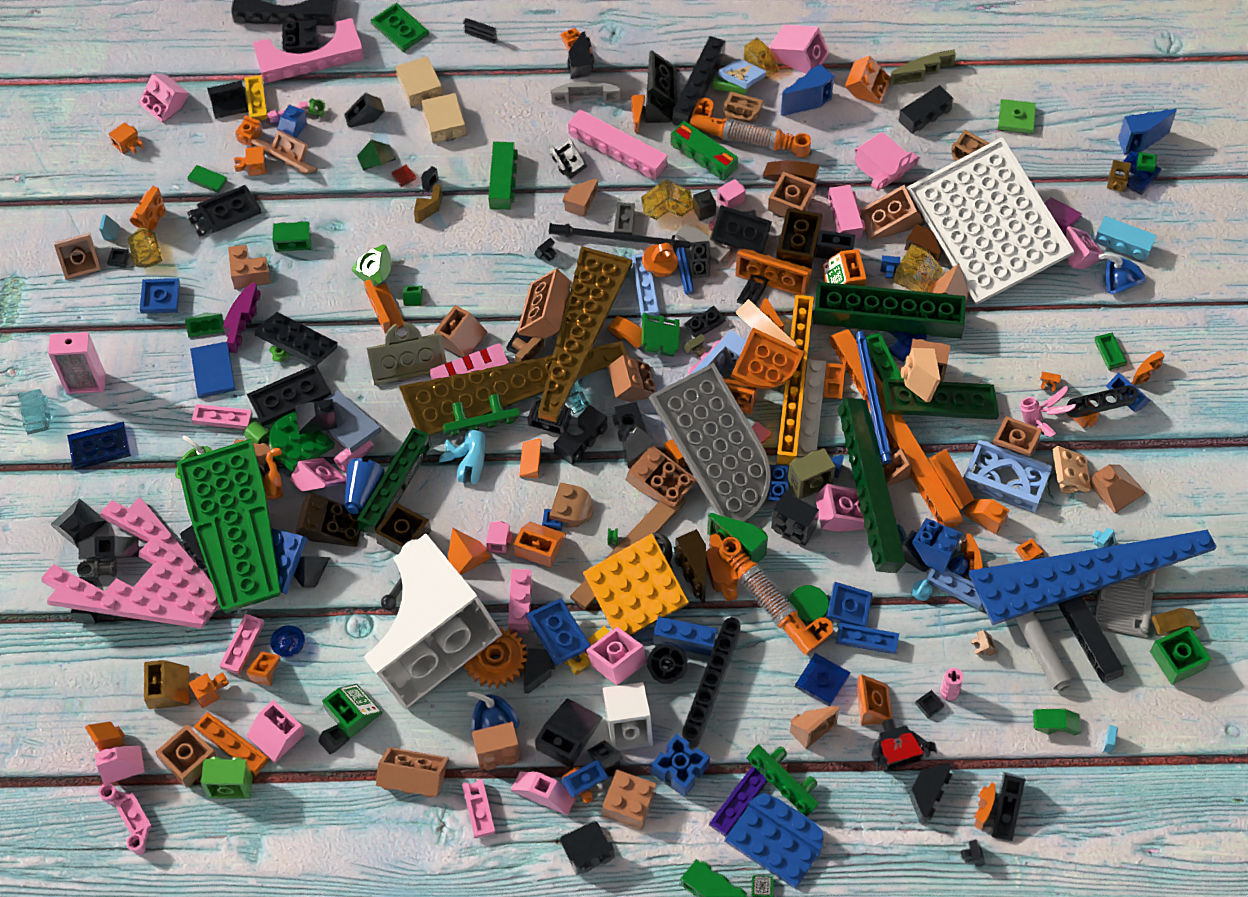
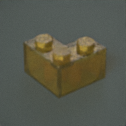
M665 179L641 197L644 215L658 220L667 212L683 217L694 209L691 191L668 179Z

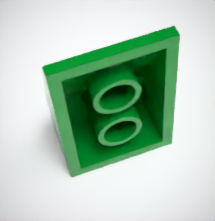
M710 513L708 515L707 534L709 536L718 534L722 541L727 537L736 538L741 544L743 553H746L753 562L758 563L766 556L768 536L763 529H758L753 524ZM728 547L729 551L734 552L733 548Z

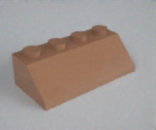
M558 268L530 284L517 330L519 335L546 339L559 332L568 294L570 293L571 281Z

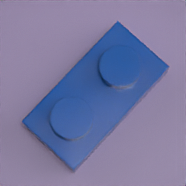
M598 760L563 777L561 781L570 796L574 798L606 781L608 776Z

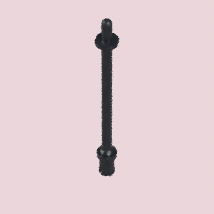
M550 223L549 225L550 235H562L565 238H569L571 235L655 245L670 243L673 246V250L674 247H691L690 241L675 240V235H672L671 239L573 228L568 223L566 225Z

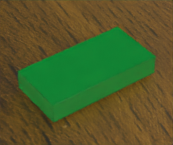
M196 165L187 177L189 182L219 193L228 181L226 176Z
M1113 332L1095 337L1094 341L1108 370L1126 366L1127 361Z

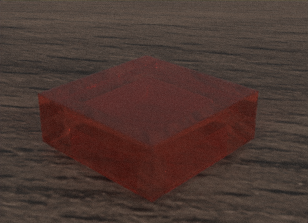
M406 164L391 172L392 177L400 187L416 180L415 174Z

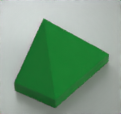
M202 313L185 319L188 337L225 332L222 313Z

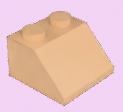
M912 348L910 354L906 357L905 366L901 369V377L904 378L905 386L926 402L931 401L940 382L935 349Z

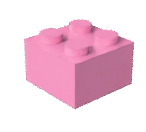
M618 627L587 649L591 666L617 686L647 663L643 645Z

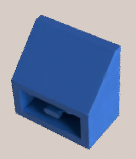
M926 518L912 543L925 565L944 573L958 548L963 533Z

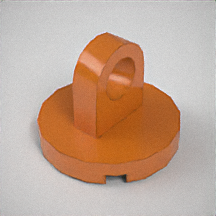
M670 243L656 244L646 248L642 256V264L648 272L653 273L652 275L664 278L671 276L676 270L678 258Z

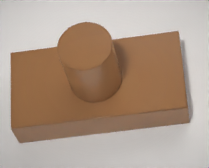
M534 336L526 343L520 338H516L512 343V347L519 351L515 355V362L532 359L544 347V339Z

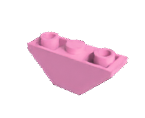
M520 772L511 788V792L567 816L577 796L572 798L567 789L557 780L538 772Z

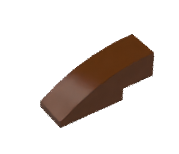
M801 161L767 162L762 178L778 182L782 173L786 172L815 183L819 173V165Z

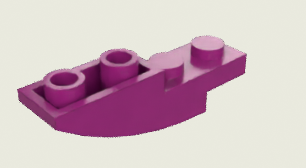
M254 282L241 292L225 318L223 328L226 337H228L226 343L229 353H237L238 347L242 345L241 334L246 329V323H252L253 316L257 314L256 303L260 301L261 292Z

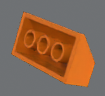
M741 249L737 253L735 276L749 280L752 274L769 279L767 286L805 296L811 283L813 270L752 250ZM756 277L753 279L754 282H760V284L764 282Z

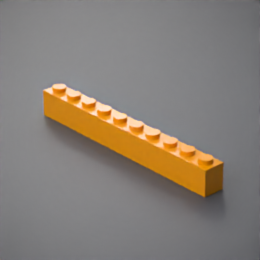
M795 295L790 338L799 346L798 349L804 351V354L795 373L785 383L776 465H788L789 467L790 463L797 457L814 298L812 296Z

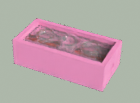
M89 332L50 334L48 354L66 394L104 392L105 371Z

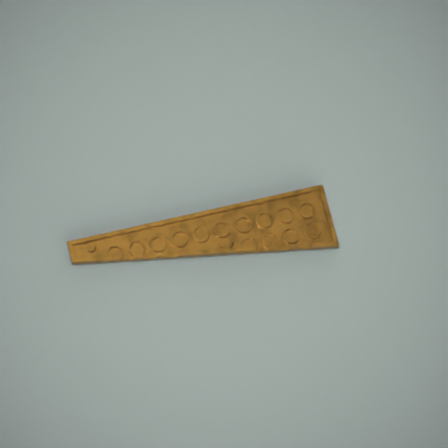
M623 342L593 347L578 379L607 368L622 355L628 357ZM553 355L424 382L401 385L399 390L414 427L431 436L443 431L445 423L455 421L452 408L453 403L463 402L466 417L472 418L492 412L489 396L500 394L502 406L506 407L544 392Z

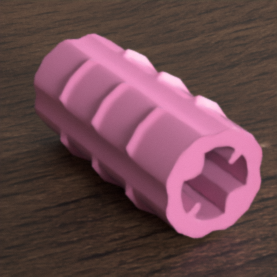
M369 440L352 453L345 449L334 458V461L342 471H346L350 460L368 455L374 449V445Z
M950 668L946 671L940 693L944 700L953 701L960 694L959 691L963 681L961 670Z

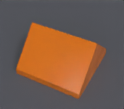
M862 674L859 675L856 689L861 725L882 724V722L888 719H893L888 684Z

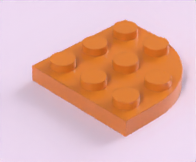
M752 328L730 377L754 388H776L786 383L792 377L804 351L756 328Z

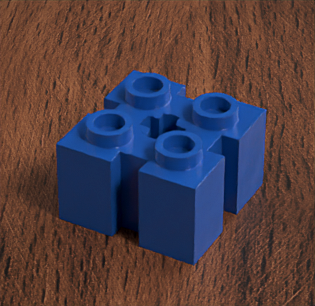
M676 733L666 745V755L661 752L651 764V774L663 783L668 779L671 781V788L683 797H686L695 785V776L700 779L708 769L710 756L697 747L692 751L689 748L690 742Z

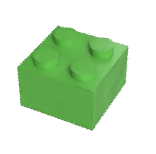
M220 757L204 759L201 784L208 798L250 799L253 775L246 760L239 757H234L231 760Z

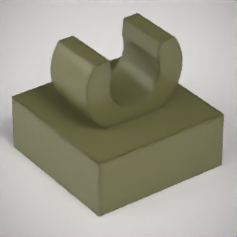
M700 334L686 343L683 349L687 354L693 351L698 358L706 352L702 345L706 339L703 334Z

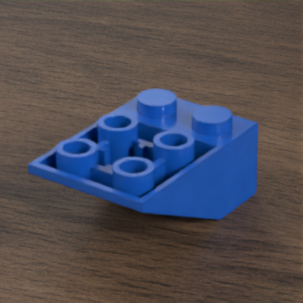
M820 64L815 68H811L806 75L798 78L793 85L783 90L781 115L785 116L820 108L831 100L834 75Z
M1166 109L1125 116L1118 136L1123 154L1142 152L1169 134L1177 110Z

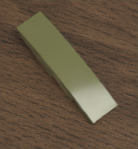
M955 50L933 53L900 66L891 72L890 86L924 81L925 75L937 74L941 67L954 66Z

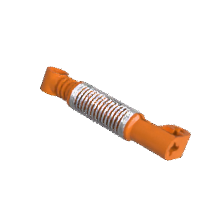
M708 98L699 99L695 105L690 125L702 133L719 136L720 139L725 141L732 140V142L735 141L736 143L741 142L745 145L750 144L754 147H763V149L765 147L768 149L769 146V150L773 151L781 150L782 148L784 151L787 149L790 152L791 150L799 158L807 157L810 154L811 137L806 133H799L795 136L791 134L789 136V133L785 135L781 129L749 124V122L743 123V121H734V119L714 118L713 102Z
M727 537L722 541L718 551L720 558L728 564L731 563L730 566L734 567V571H737L739 582L744 587H747L746 590H749V593L754 595L755 601H758V604L761 603L760 606H763L764 612H767V615L770 614L769 617H772L771 620H774L775 625L786 632L805 656L829 638L833 631V624L829 619L818 618L809 626H806L798 617V611L788 602V599H785L786 596H783L779 588H776V585L770 580V577H767V574L763 572L758 563L753 562L746 553H743L744 551L739 540L734 537ZM725 547L733 548L734 552H728ZM823 628L824 631H821L816 638L814 634H816L818 629L821 630Z

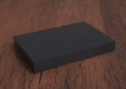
M720 205L710 240L739 250L747 249L762 254L772 221Z

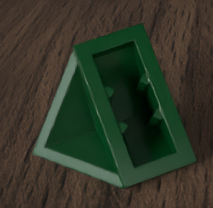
M372 139L357 155L363 171L396 160L389 144Z

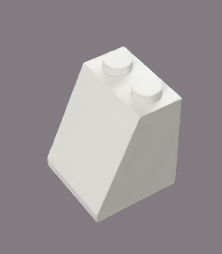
M643 682L603 688L611 745L618 751L653 746L651 717Z

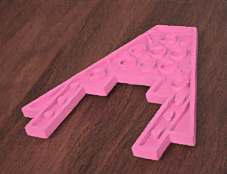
M140 497L129 509L111 500L100 514L101 518L147 542L140 550L139 557L153 565L134 587L116 578L103 591L55 564L42 576V582L55 589L47 599V604L52 606L202 629L220 606L212 582Z

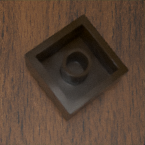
M396 502L374 533L377 544L396 554H400L402 547L407 542L418 540L425 534L429 535L431 527L429 519Z

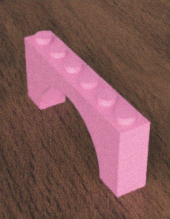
M352 18L336 22V33L332 40L324 47L310 53L291 54L277 49L269 38L253 42L264 84L364 59L362 46Z

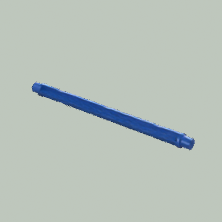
M858 331L856 333V343L878 439L880 457L883 460V464H889L892 462V454L878 397L867 338L863 331Z

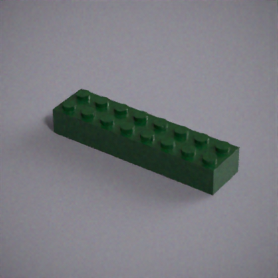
M817 282L813 324L962 339L965 326L966 296Z

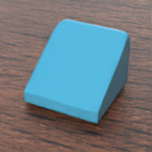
M103 215L99 228L103 239L117 240L120 230L119 224L107 215Z

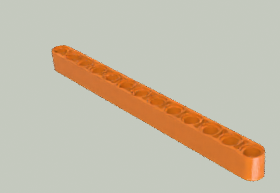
M848 329L831 335L830 342L842 364H845L846 371L863 399L867 400L871 411L855 338ZM874 371L889 443L892 448L904 450L912 465L909 476L937 523L949 528L962 524L963 520L958 508L902 416L886 413L883 385Z

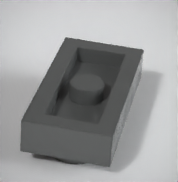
M617 202L614 233L632 234L635 203Z

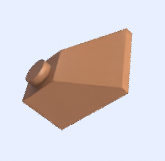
M1109 464L1096 472L1090 483L1092 489L1114 513L1145 494V491L1125 469L1117 464Z
M836 705L806 711L802 715L798 714L790 722V733L807 749L837 725L840 708Z

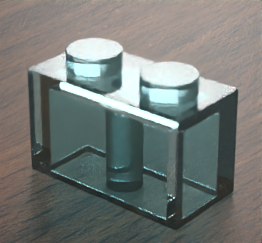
M41 389L18 394L22 422L27 434L50 430L49 422L52 421V417L46 407L49 406L47 395H43Z

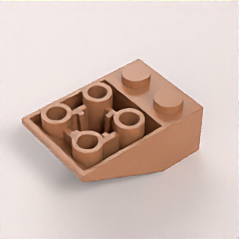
M653 445L631 467L625 479L641 493L672 508L676 506L697 481L696 478Z

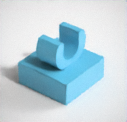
M1108 527L1103 533L1096 530L1092 535L1095 538L1093 544L1098 546V548L1114 546L1116 544L1115 532Z

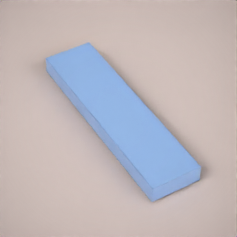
M643 254L631 255L641 319L644 312L650 316L659 317L653 273L648 272L642 264Z

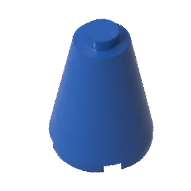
M355 458L348 463L345 508L352 514H358L363 511L384 476L385 471L383 467L372 460H369L367 463L362 461L363 458Z

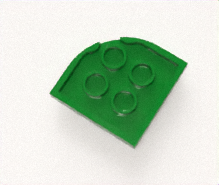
M296 410L276 421L269 435L270 450L280 448L282 450L281 455L275 457L291 471L295 470L299 461L316 459L334 449L335 445L321 431L299 434Z

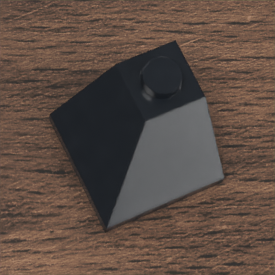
M333 399L295 405L299 434L337 428Z
M79 498L50 525L78 548V540L91 537L106 523V520L101 518L98 513Z

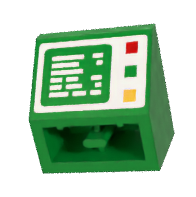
M358 684L339 687L322 700L325 711L349 738H352L382 714V711Z

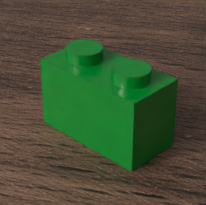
M309 222L273 223L272 241L275 252L311 250L312 232Z

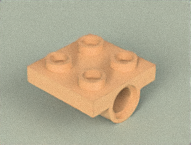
M1060 446L1055 447L1053 454L1061 492L1074 493L1079 490L1086 493L1090 491L1091 485L1086 456Z

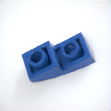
M770 465L771 476L768 501H779L784 492L788 493V465Z

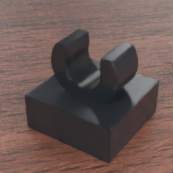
M551 237L536 249L534 255L538 259L544 255L548 261H551L557 254L552 248L555 244L554 240Z
M977 839L968 841L970 849L960 851L962 860L965 863L973 861L977 867L986 865L981 844Z

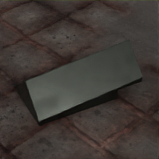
M651 50L649 52L646 123H670L673 121L672 108L677 103L676 66Z

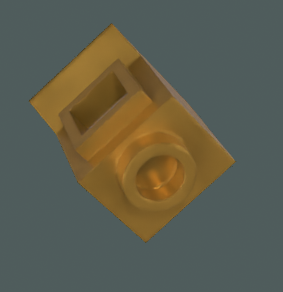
M1113 160L1107 189L1125 191L1131 163Z

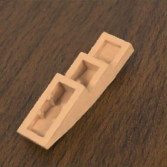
M749 299L735 312L751 328H756L796 348L799 347Z

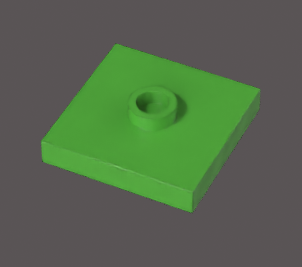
M1001 99L998 130L1033 134L1036 103Z

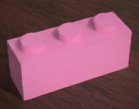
M851 185L829 188L828 200L837 231L839 233L856 235L855 239L862 238L865 223L864 220L860 219L861 210L859 205H856L855 191L852 192Z
M511 569L508 627L511 629V634L515 632L517 634L530 633V623L526 615L531 612V569Z

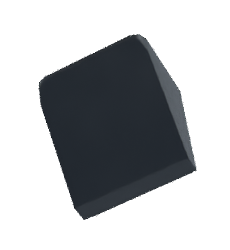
M338 725L322 731L318 742L329 754H332L347 743L350 738Z

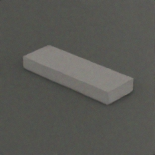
M686 223L676 233V238L683 241H710L711 260L717 264H720L730 254L729 248L721 243L711 241L710 236L689 223Z

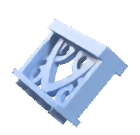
M979 440L963 479L970 490L1035 513L1050 476L1052 466L1046 462L1031 459L1026 455L1017 454L1007 448L995 446L988 441ZM980 455L986 456L984 461L987 464V466L980 462ZM975 464L981 469L977 474L972 473ZM1012 467L1020 480L1011 481L1007 485L1002 484L995 470ZM1030 472L1041 476V480L1038 482H1029V480H1033L1036 478V476H1032ZM1030 487H1039L1036 496L1030 494Z

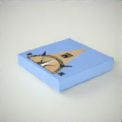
M738 58L719 70L718 76L747 89L766 77V71Z

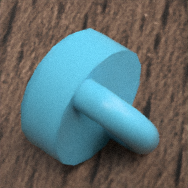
M928 579L919 580L914 583L912 594L917 600L925 601L931 597L932 586Z

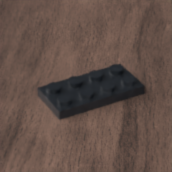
M279 312L274 313L255 329V336L315 367L337 349L338 342Z
M312 365L247 394V397L261 425L265 426L295 411V405L324 400L331 395V391L318 367Z

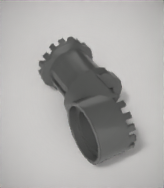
M99 559L84 560L78 564L77 573L79 577L94 578L100 575L116 577L117 569L115 567L117 566L115 565H117L116 559H112V561H100ZM85 567L92 568V571L89 574L85 575L81 573L82 569Z

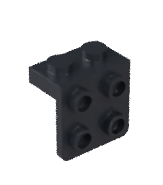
M596 821L560 837V843L576 876L581 873H587L594 867L606 864L615 858V849L612 843L607 842L599 823Z

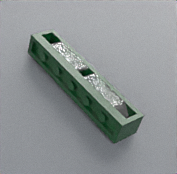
M412 427L358 517L357 521L360 531L375 537L374 532L395 503L399 502L431 448L430 434Z

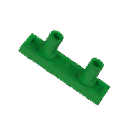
M500 394L489 396L492 408L491 414L472 418L466 417L463 402L453 403L452 408L455 421L445 423L443 425L444 435L457 436L461 434V431H478L479 427L484 426L493 428L502 422L511 424L516 422L520 412L518 408L503 410Z
M759 744L755 746L746 759L800 813L808 817L819 804L809 794L817 786V780L809 776L799 784L779 764L787 756V751L783 747L779 746L769 755Z

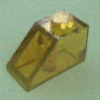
M755 38L744 46V60L765 70V79L779 71V67L769 47L759 38Z

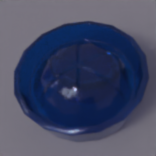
M292 625L276 629L270 639V647L273 652L283 658L297 656L302 651L305 643V635L302 630Z

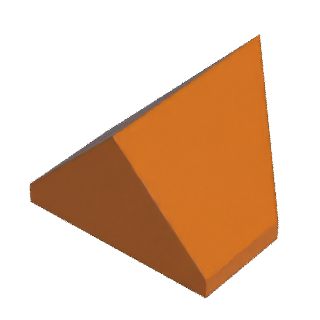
M452 528L447 560L460 575L491 559L490 554L480 541Z

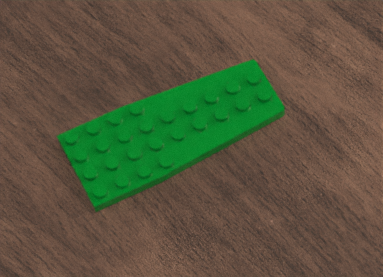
M252 439L177 461L188 513L222 611L228 613L280 596L281 588L266 491Z

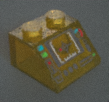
M911 244L896 269L894 283L911 291L930 292L943 269L929 251Z

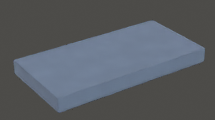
M336 390L324 399H333L337 428L326 431L351 453L382 431L378 424L339 390Z

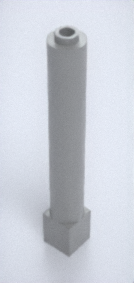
M1002 556L987 562L986 568L1010 563L1006 556ZM1031 612L1014 618L1053 690L1061 692L1068 689L1072 680L1035 613Z

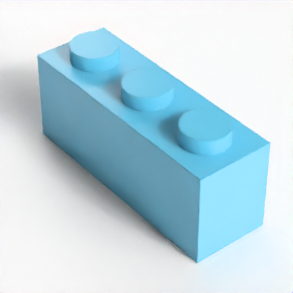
M1105 216L1094 242L1146 262L1157 235Z

